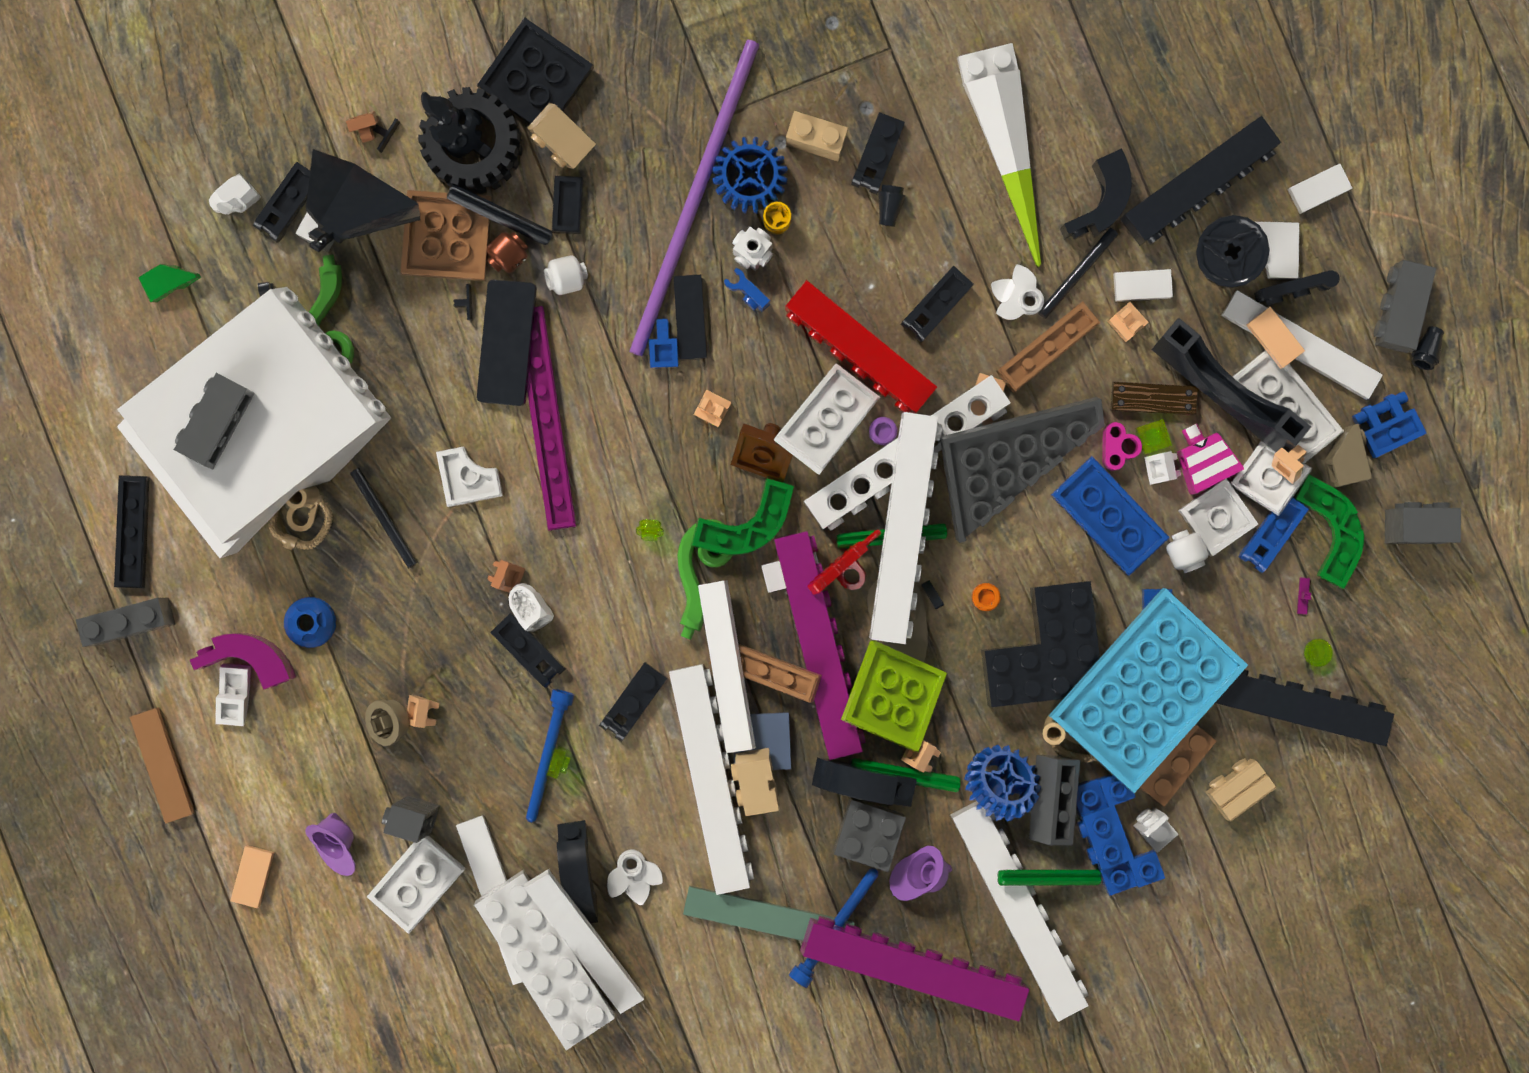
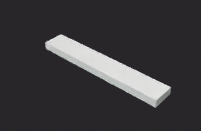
M1237 290L1234 292L1221 316L1253 334L1246 324L1265 311L1267 307ZM1277 314L1305 350L1295 358L1296 360L1363 399L1367 400L1370 398L1383 376L1381 373Z
M728 580L698 585L726 753L755 749Z
M484 815L456 825L481 897L507 881ZM500 947L512 984L521 983L522 980Z
M549 869L524 884L526 892L620 1014L644 1000L643 992Z

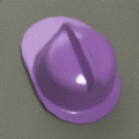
M331 813L318 825L312 824L307 826L305 830L306 835L314 844L326 865L340 875H352L355 871V862L349 849L354 835L345 822L336 813Z
M923 847L896 864L889 880L890 890L896 898L903 901L916 899L925 893L939 891L945 886L952 867L946 863L940 850L936 847Z

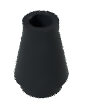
M882 185L881 191H878L879 225L895 227L906 196L903 195V187Z
M1435 326L1427 328L1426 333L1418 343L1417 350L1411 353V362L1414 366L1423 370H1432L1435 365L1439 364L1444 335L1442 329Z

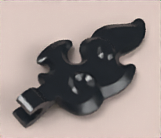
M427 92L421 94V103L424 110L438 121L437 125L429 126V132L432 138L438 144L446 147L452 156L462 158L474 150L482 158H486L493 149L480 140L482 131L476 130V126L481 125L483 122L477 112L470 108H464L463 113L466 120L465 123L459 124L460 111L448 99L440 96H430Z

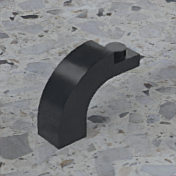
M1122 148L1097 159L1093 163L1092 168L1101 188L1100 202L1093 211L1063 224L1060 231L1064 239L1070 236L1074 240L1089 233L1088 228H1090L1095 238L1105 232L1124 211L1131 193L1132 178L1130 167Z
M817 757L812 785L823 790L887 805L895 804L911 807L917 779L873 771L842 761Z
M586 821L557 824L558 842L556 843L560 884L589 923H598L597 896L590 871Z

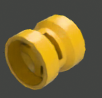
M772 202L765 208L763 223L766 230L776 235L783 234L788 230L791 224V212L786 204Z

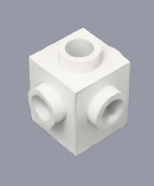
M749 227L746 232L741 230L732 242L735 245L733 248V255L736 256L734 260L745 269L750 267L756 271L760 265L764 267L773 256L771 252V237L760 228L754 230L752 227ZM753 241L758 245V248L752 251L748 249L747 245Z

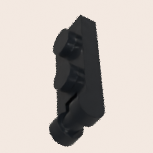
M879 112L851 185L858 188L863 186L870 189L869 192L878 194L903 130L904 121ZM866 169L876 173L874 179L864 175Z
M296 161L254 221L253 226L260 232L265 231L270 234L269 238L276 243L280 242L285 236L287 228L307 201L310 170ZM274 214L280 218L276 225L270 222Z
M953 265L900 325L906 330L909 328L916 334L915 338L922 343L973 287L974 283ZM921 314L929 321L924 327L916 320Z
M1329 270L1262 288L1255 292L1254 295L1256 302H1266L1267 306L1283 302V297L1293 294L1294 299L1310 295V290L1317 288L1319 291H1327L1339 283L1340 276L1336 271Z
M513 613L507 615L490 632L544 688H547L552 683L551 679L557 673L561 674L566 670V667L530 631L524 630ZM545 660L550 666L542 672L537 666Z
M644 662L599 726L605 731L609 729L616 735L615 738L622 742L668 678L647 662ZM618 713L627 718L623 726L614 720Z

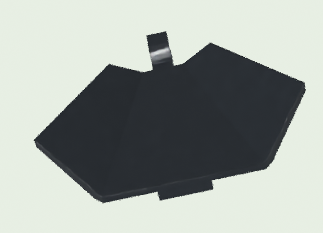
M313 149L306 211L318 225L317 228L308 233L309 238L314 240L310 242V247L315 251L320 252L333 240L341 244L346 239L420 220L419 204L355 163Z

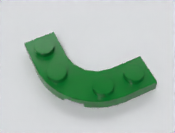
M1308 475L1299 487L1294 499L1326 519L1332 531L1330 550L1316 576L1340 589H1345L1363 551L1364 530L1361 528L1355 506L1343 493Z
M767 478L764 483L759 507L754 517L747 523L732 526L698 518L691 546L724 555L746 554L764 546L781 529L786 519L794 486Z

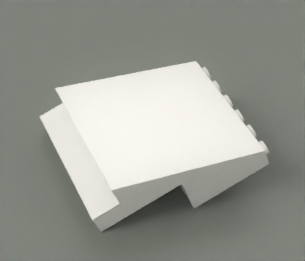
M288 287L267 291L117 409L124 418L117 426L219 558L238 553L297 491L330 481L391 419L383 403L374 397L368 389L367 383L355 373L348 359L339 353L333 345L332 339L320 329L313 315L304 309L298 301L297 295ZM217 372L255 394L212 470L173 449L176 446L175 439L181 429L186 428L190 420L189 414L196 403L201 401L204 395L203 389L206 382L211 377H214Z

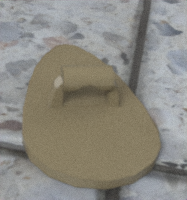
M877 580L869 588L866 599L871 619ZM914 582L913 593H917V603L915 610H910L909 621L913 622L911 638H906V644L884 642L888 647L924 662L928 646L926 612L921 591Z

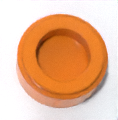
M982 583L974 588L971 599L977 609L991 611L1000 602V592L993 584Z

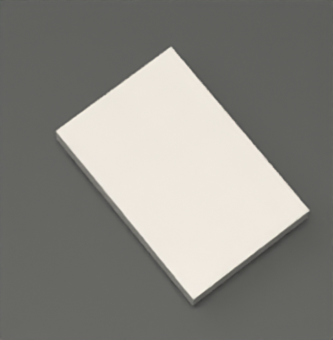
M426 836L408 848L369 893L367 898L409 934L466 868L430 836Z

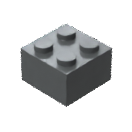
M1422 502L1395 504V509L1385 510V543H1461V508H1451V503L1447 502L1423 504V508Z
M850 797L833 848L834 855L889 872L906 819L905 815Z

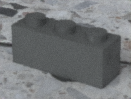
M1402 260L1390 268L1387 275V282L1390 283L1388 292L1384 294L1380 304V309L1383 310L1382 317L1374 328L1376 346L1404 353L1417 350L1436 272L1435 267Z
M217 372L214 377H211L206 382L203 389L204 395L201 401L196 403L189 414L190 420L186 428L181 429L175 439L176 446L173 449L212 470L255 394Z
M154 598L76 619L82 647L97 646L176 625L169 598Z
M1036 755L1035 774L1040 776L1036 783L1041 788L1037 793L1039 796L1038 801L1031 810L1030 840L1047 845H1073L1080 760L1059 755Z
M407 796L392 804L391 808H386L382 818V824L385 825L383 833L418 843L432 833L440 805Z

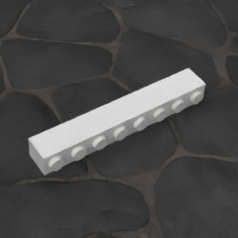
M908 412L901 414L869 636L872 640L906 644V638H911L913 622L909 621L910 610H915L917 603V593H913L914 582H919L921 576V565H917L918 554H923L925 548V537L921 536L922 526L928 525L930 509L925 508L927 497H932L934 481L929 480L931 469H936L938 452H933L934 443L940 440L942 424H937L938 417Z
M700 664L672 670L669 674L716 895L750 888L749 880L754 879L751 862H745L743 853L748 851L745 835L739 834L738 824H742L740 808H734L732 797L736 796V789L733 779L728 780L726 769L731 768L728 753L722 752L720 741H724L722 725H716L714 716L715 713H719L716 696L710 697L708 686L713 685L710 669H704V665Z
M976 801L952 813L950 816L1053 1015L1059 1022L1088 1006L1085 997L1089 996L1081 980L1075 981L1071 973L1075 971V967L1068 955L1062 956L1058 948L1062 945V942L1055 930L1049 931L1045 921L1049 920V917L1042 904L1036 906L1032 898L1036 894L1033 886H1000L998 884L997 873L999 870H1022L1023 867L1016 854L1010 856L1006 845L1010 844L1003 829H996L993 820L996 819L994 813L986 817V809L976 810L979 804Z

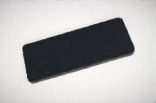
M490 280L488 282L476 396L479 402L523 406L526 402L537 287L533 283Z

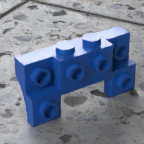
M1113 774L1078 783L1076 810L1080 821L1077 822L1078 830L1082 838L1087 837L1090 848L1086 849L1092 865H1097L1098 870L1101 872L1106 892L1110 896L1136 886L1140 888L1165 879L1155 850L1133 856L1115 805L1136 798V796Z

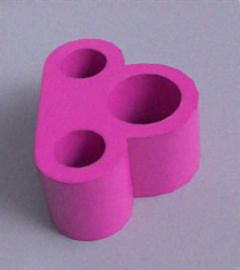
M1114 422L1103 429L1102 463L1105 469L1109 471L1118 470L1123 467L1125 460L1135 458L1141 452L1142 443L1140 439L1133 434H1126L1125 427L1121 423ZM1112 427L1118 429V437H1113L1111 435L1110 431ZM1125 439H1130L1134 442L1135 451L1133 454L1129 455L1123 452L1121 445ZM1112 455L1117 456L1119 459L1116 466L1110 462Z

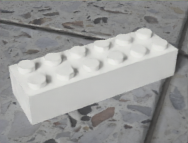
M522 870L477 899L474 906L565 1050H568L615 1019L614 1011L589 972L524 889V884L530 881V878L525 870Z

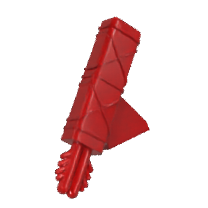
M875 530L865 540L850 546L828 568H825L821 574L816 576L807 586L812 594L820 593L836 578L847 589L856 590L862 587L866 580V572L857 559L868 551L866 546L877 538L881 531ZM848 569L856 570L860 575L859 581L856 583L848 582L844 576L845 571Z

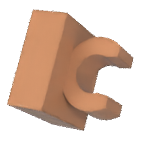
M376 111L346 120L349 132L359 130L363 143L374 140L375 136L371 126L379 122Z
M500 560V562L495 561L493 565L498 567L495 576L488 575L487 579L492 582V587L510 593L514 586L520 584L526 568L504 560Z

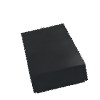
M555 176L552 215L553 233L581 234L583 177Z

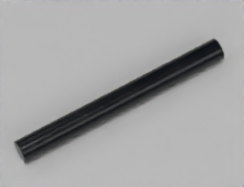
M1110 227L1045 302L1042 309L1038 312L1041 317L1046 319L1119 235L1116 230Z
M357 468L350 472V475L407 568L409 569L416 565L418 562L361 469Z

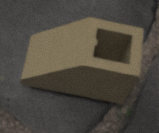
M1359 424L1344 427V432L1340 434L1324 460L1329 483L1332 487L1372 479L1373 464L1370 457L1366 456L1364 447L1366 445V436L1364 431L1360 429Z

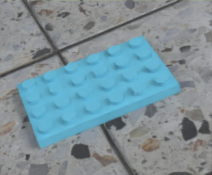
M1162 588L1049 714V717L1058 723L1130 791L1135 793L1244 671L1248 664L1166 588Z

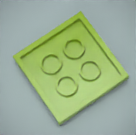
M872 640L869 642L841 720L911 751L919 752L947 673Z

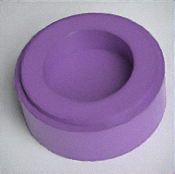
M879 417L871 423L869 436L877 445H888L897 436V426L890 418Z

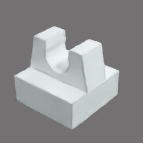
M1170 451L1144 457L1150 485L1174 480L1181 476L1180 470H1175L1174 460L1178 459L1177 453Z

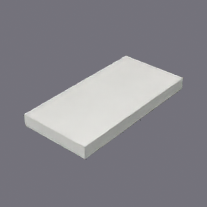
M1266 350L1232 376L1260 397L1277 405L1290 408L1312 426L1297 444L1307 451L1304 456V464L1344 432L1291 365L1288 364L1280 369Z
M836 363L778 433L774 441L820 475L876 404L880 396Z

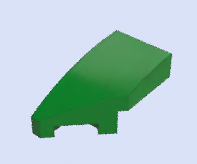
M160 264L138 278L149 301L159 302L175 290L185 289L200 279L201 276L199 273L181 269V267L176 265Z

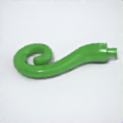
M334 255L323 256L324 266L319 267L320 293L309 311L315 318L318 326L336 302L341 291L342 270L341 265H335ZM340 331L326 332L325 334L332 339L333 343L340 344L342 347L341 355L346 357L351 365L354 358V346L350 338Z
M706 519L713 522L724 524L723 522L718 521L716 519ZM697 523L692 525L682 537L677 554L679 575L687 599L680 624L684 625L681 636L691 640L695 630L701 631L704 623L698 588L700 584L692 562L694 547L691 546ZM698 548L700 561L708 567L723 566L733 556L724 554L712 555L708 550Z

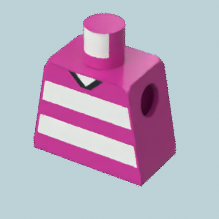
M1197 423L1182 430L1189 446L1177 451V456L1190 495L1196 494L1244 470L1243 465L1217 432L1204 438Z

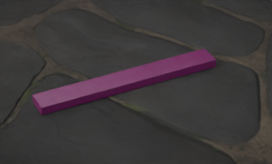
M537 306L534 313L527 393L548 531L577 527L545 312L543 306Z

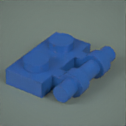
M1404 391L1396 395L1390 394L1384 397L1382 402L1374 406L1367 405L1361 408V412L1352 416L1355 424L1360 425L1367 422L1371 428L1364 431L1366 436V446L1372 458H1377L1427 434L1415 408L1406 412L1403 411L1401 405L1408 402V396ZM1387 411L1391 412L1393 418L1381 423L1378 416Z

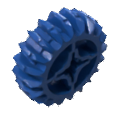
M743 137L742 146H738V143L733 140L731 142L732 151L727 147L722 149L726 158L722 156L716 157V162L722 166L713 167V173L719 175L713 178V184L720 185L716 189L717 195L726 193L722 198L724 204L733 199L731 205L733 210H736L738 205L742 204V213H747L748 206H753V212L758 213V204H762V207L765 209L768 206V199L771 202H778V198L774 193L784 194V189L780 185L787 184L788 179L781 175L787 173L788 169L787 166H779L784 162V157H775L778 152L777 147H773L768 151L769 142L767 140L763 142L762 146H758L757 137L753 138V144H748L747 138ZM756 155L761 157V159L758 158L754 162H746L740 157ZM768 163L774 175L769 187L760 176ZM731 164L736 167L740 174L733 187L730 186L727 180V172ZM757 170V172H755V178L757 179V181L755 179L753 180L751 177H749L747 180L745 179L746 171L748 173H752L753 171ZM747 188H753L761 193L754 196H746L739 192H743Z
M995 745L991 749L989 747L984 748L981 753H977L973 757V760L967 766L968 772L964 779L969 782L965 790L973 793L969 800H976L979 803L976 810L984 808L986 809V817L994 813L996 821L1004 817L1007 822L1014 818H1021L1026 812L1028 813L1032 810L1034 804L1038 801L1039 796L1037 793L1040 791L1041 786L1036 783L1040 776L1033 774L1036 765L1029 766L1027 763L1029 756L1021 758L1019 756V749L1012 753L1009 745L1004 746L1002 749L999 745ZM987 766H997L996 771H985ZM1020 794L1018 800H1008L1009 795Z

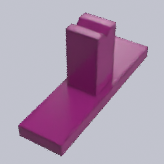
M1299 577L1297 614H1307L1308 600H1311V593H1309L1310 578Z

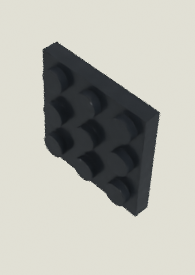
M524 17L483 75L477 87L485 90L489 96L491 94L497 96L501 103H505L510 111L531 124L549 103L555 104L564 111L594 69V65Z

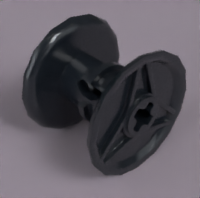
M1231 215L1218 218L1206 227L1199 237L1196 256L1198 266L1208 280L1218 286L1234 288L1248 284L1261 274L1267 265L1270 248L1267 235L1259 224L1248 217ZM1232 244L1233 248L1239 247L1240 251L1237 253V259L1233 260L1231 256H1225L1224 253L1227 252L1228 245Z

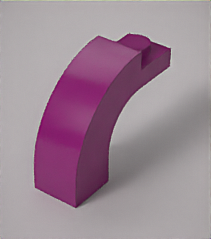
M248 633L224 634L213 637L211 639L215 649L213 645L205 647L196 652L197 657L190 659L193 670L204 669L230 657L243 659L256 671L263 690L273 688L296 678L290 661L280 648L263 637Z

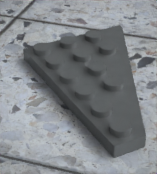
M1094 397L941 436V449L956 540L959 543L965 542L969 534L980 525L983 527L990 521L993 515L999 514L1016 500L1014 497L1027 486H1033L1042 475L1047 474L1064 460L1062 457L1076 446L1080 447L1090 435L1097 433L1103 428L1105 424L1102 400Z

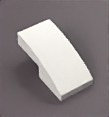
M224 663L220 666L215 724L245 725L249 701L251 666Z

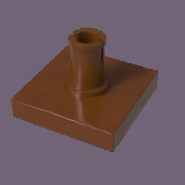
M768 423L765 425L764 430L743 424L730 465L783 483L793 455L774 441L781 431L778 425Z

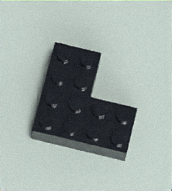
M1091 581L1030 588L1036 643L981 650L988 706L999 707L1064 699L1100 659Z

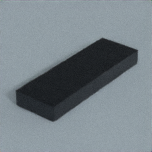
M701 274L673 276L679 361L707 359Z

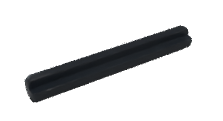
M455 184L450 187L447 193V199L543 245H548L553 236L551 230Z

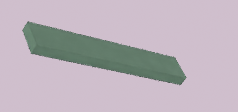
M690 885L683 915L802 941L810 918L818 920L819 916H823L832 920L835 919L832 916L726 893L716 895V891ZM847 920L843 928H845L846 924L854 926V921Z

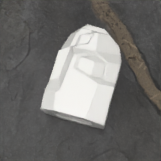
M237 174L215 190L209 199V204L216 213L229 215L232 212L243 213L256 203L261 196L244 176Z
M517 584L510 591L509 606L525 631L534 632L552 621L554 617L552 610L547 606L540 593L536 592L533 587L527 584Z

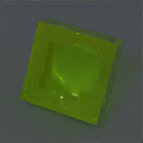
M1164 419L1135 428L1137 437L1142 443L1143 455L1172 446Z
M560 746L555 748L546 776L558 779L561 773H567L571 758L567 757L569 749Z

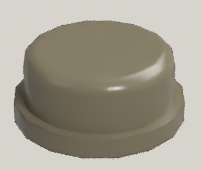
M384 699L374 701L368 706L365 716L366 727L370 736L378 744L383 746L392 745L406 735L409 729V718L405 708L399 702Z

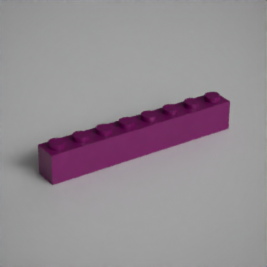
M808 531L776 538L774 542L806 670L822 675L814 702L828 758L832 760L862 752L861 744L866 743L863 730L841 720L849 699L847 690L852 689L848 672H842L840 662H844L845 657L842 646H836L833 635L838 634L835 618L829 619L827 607L832 606L828 590L813 595L807 587L816 576L823 572L821 563L816 564L813 555L814 552H818L814 535L809 536Z
M819 916L818 920L814 918L809 920L800 949L804 957L1018 1022L1020 1021L1029 988L1022 982L1023 978L1010 973H1007L1006 977L997 975L995 969L980 965L979 969L969 966L970 962L958 957H953L951 961L942 958V953L932 949H927L926 953L915 950L916 946L906 941H900L899 944L889 942V937L873 932L872 936L863 934L861 928L846 924L845 928L836 926L835 921L827 917Z

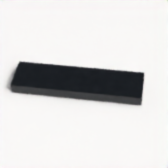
M119 475L114 587L145 588L150 477Z

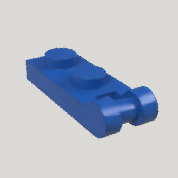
M1292 497L1279 516L1270 511L1248 544L1241 550L1238 557L1245 562L1250 561L1260 573L1265 572L1309 509ZM1259 545L1267 550L1263 556L1255 552Z

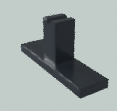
M394 119L388 130L377 124L376 128L373 129L374 132L384 137L377 148L379 152H383L400 124L398 119Z
M466 284L467 299H454L453 306L455 308L467 307V320L471 322L472 289L470 284Z
M930 580L921 584L935 609L944 606Z

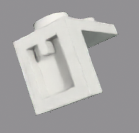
M1148 808L1141 812L1136 818L1138 822L1133 825L1157 853L1178 835L1175 829L1167 822L1169 817L1156 808L1152 810Z

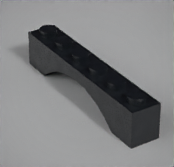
M1180 318L1173 323L1151 349L1275 452L1284 448L1289 453L1312 427L1290 408L1277 405L1260 397L1234 379L1213 357L1201 335Z

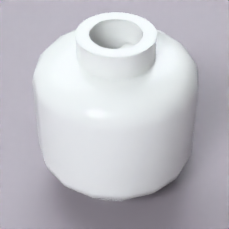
M573 255L553 259L548 263V268L544 269L548 289L554 290L558 295L581 290L584 279L588 278L585 264L583 262L579 263Z
M1184 530L1171 536L1173 541L1167 545L1166 550L1175 569L1183 570L1184 573L1206 565L1204 560L1208 558L1209 553L1199 533L1189 534L1188 530Z

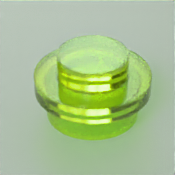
M645 519L639 521V526L636 527V534L641 536L642 540L656 541L658 537L664 535V529L661 528L660 521Z
M1313 639L1304 647V658L1312 666H1325L1332 659V647L1323 639Z

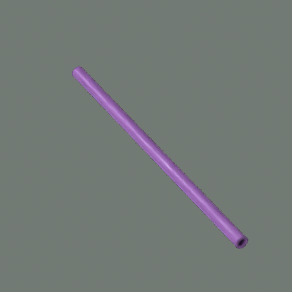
M747 40L629 350V352L635 355L643 356L715 165L716 157L720 152L760 46L755 41Z

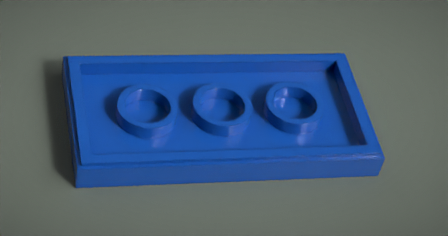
M1093 456L1051 494L1057 503L1127 576H1130L1170 538Z

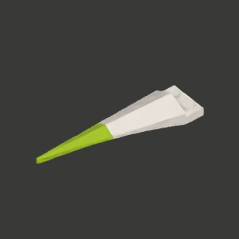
M1013 43L958 56L957 61L963 86L1001 174L1035 265L1040 267L1041 259L1021 77Z

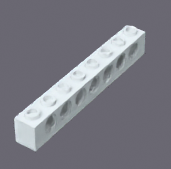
M991 375L931 416L938 417L937 424H942L941 436L983 426L982 422L989 417L995 421L1007 413L1005 407L1011 402ZM978 400L984 403L986 410L983 415L973 414L971 411V403ZM958 417L962 422L961 430H950L947 425L948 418ZM898 438L804 501L822 530L826 527L830 531L844 522L842 516L850 511L853 515L857 514L867 507L866 500L872 496L879 499L891 491L888 485L892 483ZM940 440L938 445L934 447L933 452L942 450ZM882 463L889 464L892 468L891 477L887 479L881 478L877 473L878 465ZM857 479H864L869 483V491L866 494H858L854 490L853 485ZM840 494L846 499L845 508L842 510L832 508L830 499L833 495Z

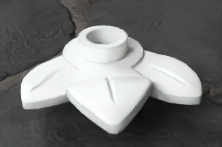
M1017 264L1015 266L1012 280L1001 279L991 283L994 296L1001 302L996 314L1004 319L1015 320L1023 314L1034 315L1044 305L1043 294L1036 288L1035 275L1022 265ZM1026 297H1032L1034 299L1033 306H1027L1025 304Z
M633 849L626 850L619 856L617 868L610 872L608 876V893L613 898L626 891V894L635 903L643 905L649 896L650 885L663 883L662 873L655 863L645 861L644 856L639 851ZM628 859H635L637 866L629 868L626 863Z

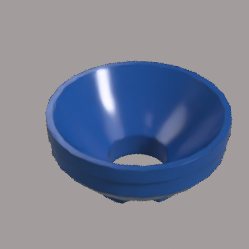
M305 597L299 599L288 608L285 614V632L291 641L301 647L315 648L322 646L329 641L335 632V613L331 606L320 598ZM304 614L310 615L314 620V626L309 631H303L299 627V619Z

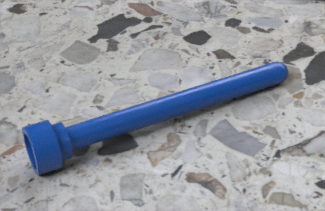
M559 689L552 690L550 701H552L551 706L554 709L526 814L527 821L531 823L537 820L564 711L568 710V707L572 706L575 694Z
M875 868L867 871L834 919L836 926H844L877 879L878 871ZM807 958L804 963L800 962L798 966L795 965L789 976L801 986L808 988L814 979L812 977L814 974L813 969L819 961Z

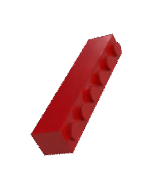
M806 280L785 305V311L788 312L786 317L798 327L800 324H803L810 330L808 335L819 344L825 342L831 347L829 352L841 362L844 359L853 365L851 370L863 380L866 377L875 383L873 388L883 397L889 395L897 401L894 405L901 412L916 414L936 390L937 386L809 281Z

